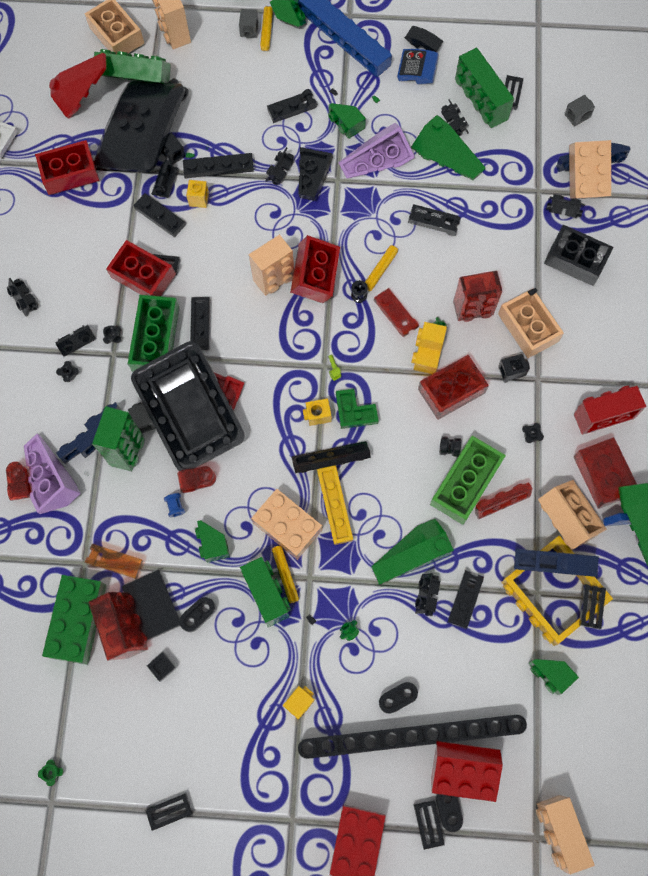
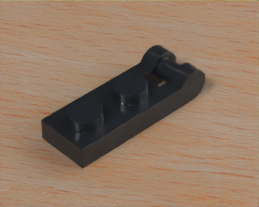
M306 89L301 94L267 105V110L273 123L315 109L318 104L312 98V91Z
M413 204L408 223L455 236L458 231L457 225L460 224L461 218L454 214Z
M467 570L463 573L447 623L465 630L468 628L484 580L483 576L472 575ZM468 581L475 584L474 588L467 586Z

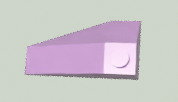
M393 123L338 163L345 177L351 178L373 171L400 167L415 158L401 127Z
M36 434L24 445L26 466L29 467L30 471L28 483L32 486L30 498L37 513L42 514L68 506L81 494L72 477L39 434Z

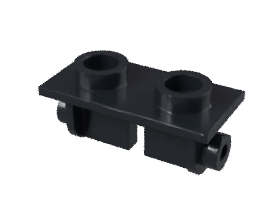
M449 99L450 105H444L441 108L442 115L447 123L454 120L449 125L459 136L463 134L464 130L468 134L469 132L466 127L469 125L464 116L460 118L459 113L461 111L456 103L452 104Z
M287 147L283 152L279 151L274 158L276 163L274 166L271 164L266 174L268 177L265 180L266 182L269 178L274 185L282 182L286 172L281 168L288 171L294 162V156L291 153H285L288 149Z
M165 160L161 164L151 193L152 195L169 198L178 171V167H173L170 160Z
M556 194L548 198L551 203H547L546 210H549L550 213L561 215L564 208L566 209L565 216L576 219L577 217L581 218L583 210H580V208L585 206V204L581 203V200L571 198V201L565 200L564 196Z
M9 278L7 292L16 301L17 308L20 311L22 310L24 315L27 316L28 310L34 311L38 308V302L32 294L24 295L29 293V289L23 280L16 279L13 282Z
M82 325V327L73 331L74 334L72 335L68 334L60 339L58 338L55 344L63 357L96 340L88 325Z
M433 573L422 574L418 584L419 594L415 601V614L425 613L426 616H433L436 610L437 599L432 598L431 594L438 595L440 586L439 576L433 575Z

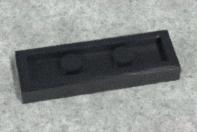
M191 297L190 341L197 343L201 350H209L210 297Z

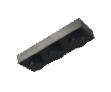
M146 193L133 205L135 210L174 238L186 226L185 221Z

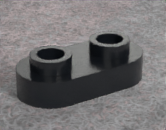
M208 597L198 599L181 615L179 621L181 628L186 632H194L215 613L216 606L213 600ZM204 605H209L207 612L202 610ZM189 619H194V624L192 626H188L187 621Z
M405 682L389 690L379 699L380 709L384 713L392 714L411 704L417 699V687L413 683ZM405 689L410 690V697L404 696L403 691ZM387 699H391L393 701V705L391 707H387L385 705V701Z
M436 794V803L442 826L449 832H457L463 825L458 797L450 796V802L445 803L443 800L444 795ZM452 816L456 818L454 825L449 824V818Z

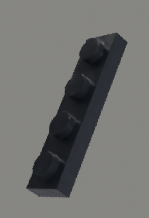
M252 153L184 159V178L254 172Z
M367 441L291 457L296 474L354 461H362L371 458Z

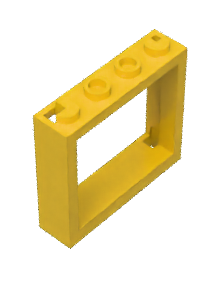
M560 535L540 550L549 552L551 549H554L557 553L575 554L565 544ZM516 569L501 582L503 588L509 596L512 595L515 598L517 607L529 615L531 624L535 628L539 627L543 632L542 637L544 640H547L549 644L552 643L553 646L558 645L580 627V618L558 635L513 581L525 571ZM576 575L583 585L603 587L593 576ZM607 591L605 594L604 606L607 605L611 600H613L612 596ZM597 592V601H599V592ZM598 603L595 607V614L597 613ZM590 609L586 612V621L589 619Z

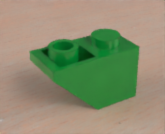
M298 0L270 1L277 19L297 27L306 24V17L304 12L300 10Z
M329 104L328 117L330 121L335 122L341 134H345L348 139L365 129L366 118L356 106Z
M197 521L198 527L195 528L197 539H201L202 546L199 547L201 558H204L207 563L230 558L225 535L203 521Z
M534 659L528 663L531 666V672L537 678L541 677L546 684L544 686L552 694H562L579 678L565 661Z

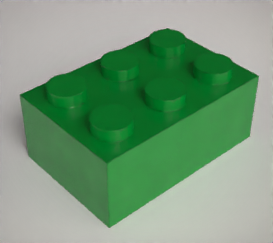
M260 557L241 566V572L267 627L269 628L289 618L290 606L286 597L281 598L280 596L283 592L277 578L273 580L271 577L274 573L269 561L264 562L263 558Z

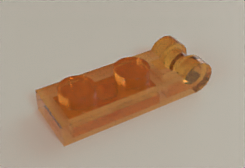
M91 544L90 555L86 557L84 563L137 580L143 564L142 559ZM99 553L102 554L100 561L96 560Z

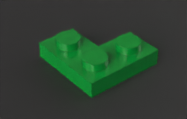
M354 389L336 391L341 429L379 423L376 404L357 406Z

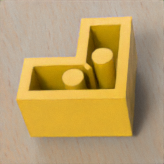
M424 322L423 328H419L415 344L419 348L418 352L413 353L411 363L415 364L413 370L436 374L447 329L446 326Z

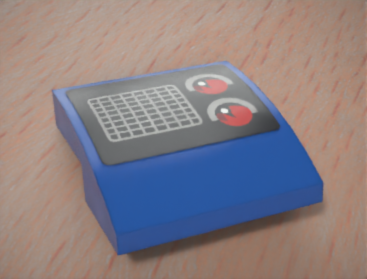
M403 49L397 75L398 80H415L417 84L433 83L439 54L424 49Z

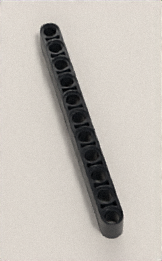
M508 715L309 738L299 743L298 752L301 757L310 759L436 744L437 741L448 743L522 734L526 730L527 722L521 715ZM514 718L520 722V728L517 731L511 727V721ZM493 721L499 723L500 729L497 733H493L490 729V724ZM472 723L477 724L479 727V733L475 736L469 731ZM452 725L456 726L459 731L456 738L450 737L448 729ZM430 728L437 730L438 737L436 740L432 741L428 738L427 732ZM410 730L417 733V740L414 743H410L406 738V734ZM388 733L396 735L397 741L394 745L386 743L385 737ZM368 735H372L376 739V744L372 748H368L364 743V739ZM348 737L355 740V747L352 750L345 749L343 745L344 740ZM325 740L334 742L335 748L330 753L323 750L322 745ZM306 742H310L314 747V751L310 755H305L302 752V745Z

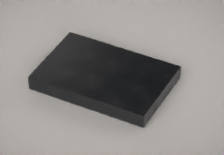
M160 570L122 586L143 642L180 627L179 616Z

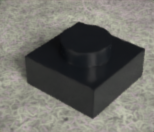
M164 652L147 665L159 682L176 669Z

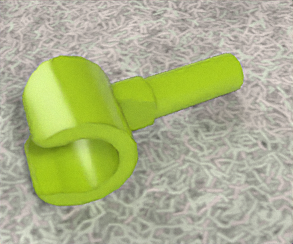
M329 355L328 357L333 368L329 371V375L335 381L341 378V370L337 367L333 355Z

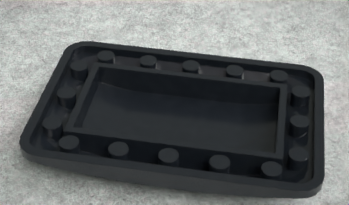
M129 82L119 96L103 132L94 160L96 166L102 169L144 173L152 171L158 162L185 94L184 87L181 84Z
M192 341L186 342L132 373V384L178 471L189 472L233 449L244 441V430L197 343Z

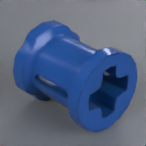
M180 493L164 497V502H167L168 516L170 518L186 513L181 505Z

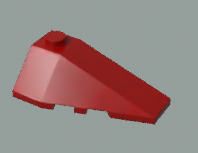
M105 53L96 55L64 70L51 79L49 83L51 98L65 117L70 118L79 110L81 99L83 97L87 98L90 86L92 84L96 85L106 70Z

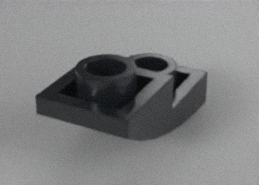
M412 26L404 37L416 48L421 45L426 50L437 52L443 43V40L435 34L417 26Z

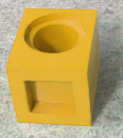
M189 180L186 194L189 207L207 208L209 196L207 181Z
M328 398L305 402L306 409H303L304 420H308L309 426L332 422ZM314 410H320L322 412L318 416L312 414Z
M298 686L282 706L299 720L315 701L312 698L314 693L306 686L303 689Z

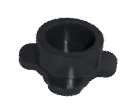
M112 325L104 327L103 342L105 344L121 342V328Z
M70 361L64 362V365L56 370V374L61 376L64 382H70L79 373L78 368H74Z
M534 423L532 426H523L522 431L527 443L543 440L544 435L541 434L540 424Z

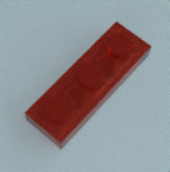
M530 483L518 484L510 491L499 492L494 498L489 500L483 499L478 502L475 507V514L478 520L531 497L532 487Z

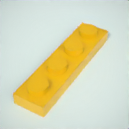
M336 465L317 469L333 543L338 545L353 541V536Z

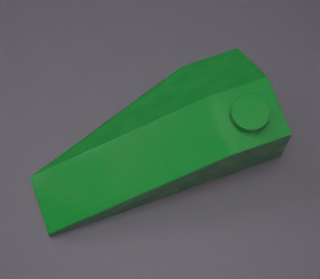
M438 115L423 127L411 146L423 159L433 160L439 163V166L449 167L455 173L471 180L477 178L486 169L453 128Z
M648 483L619 487L622 510L624 514L627 513L630 519V528L637 535L639 540L638 546L648 566Z
M432 519L415 527L373 564L371 568L378 584L381 585L451 555L454 549L444 529L436 519Z

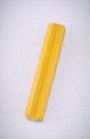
M271 6L264 7L260 43L262 51H268L270 48L273 16Z
M393 245L388 247L366 279L365 283L368 286V291H372L398 253L397 247Z
M282 546L273 547L272 553L289 603H295L299 601V597Z

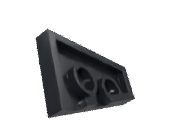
M300 147L298 188L300 198L317 200L333 159L332 153Z

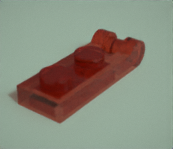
M389 288L374 297V302L402 337L407 336L409 331L419 328L418 322L411 317Z

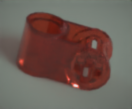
M11 462L6 467L7 492L10 501L30 498L31 486L28 483V470L19 462Z
M208 466L186 469L177 473L181 493L210 487L216 482V475ZM206 473L209 474L207 480L204 479Z

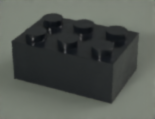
M562 225L544 264L594 286L614 247L566 225Z

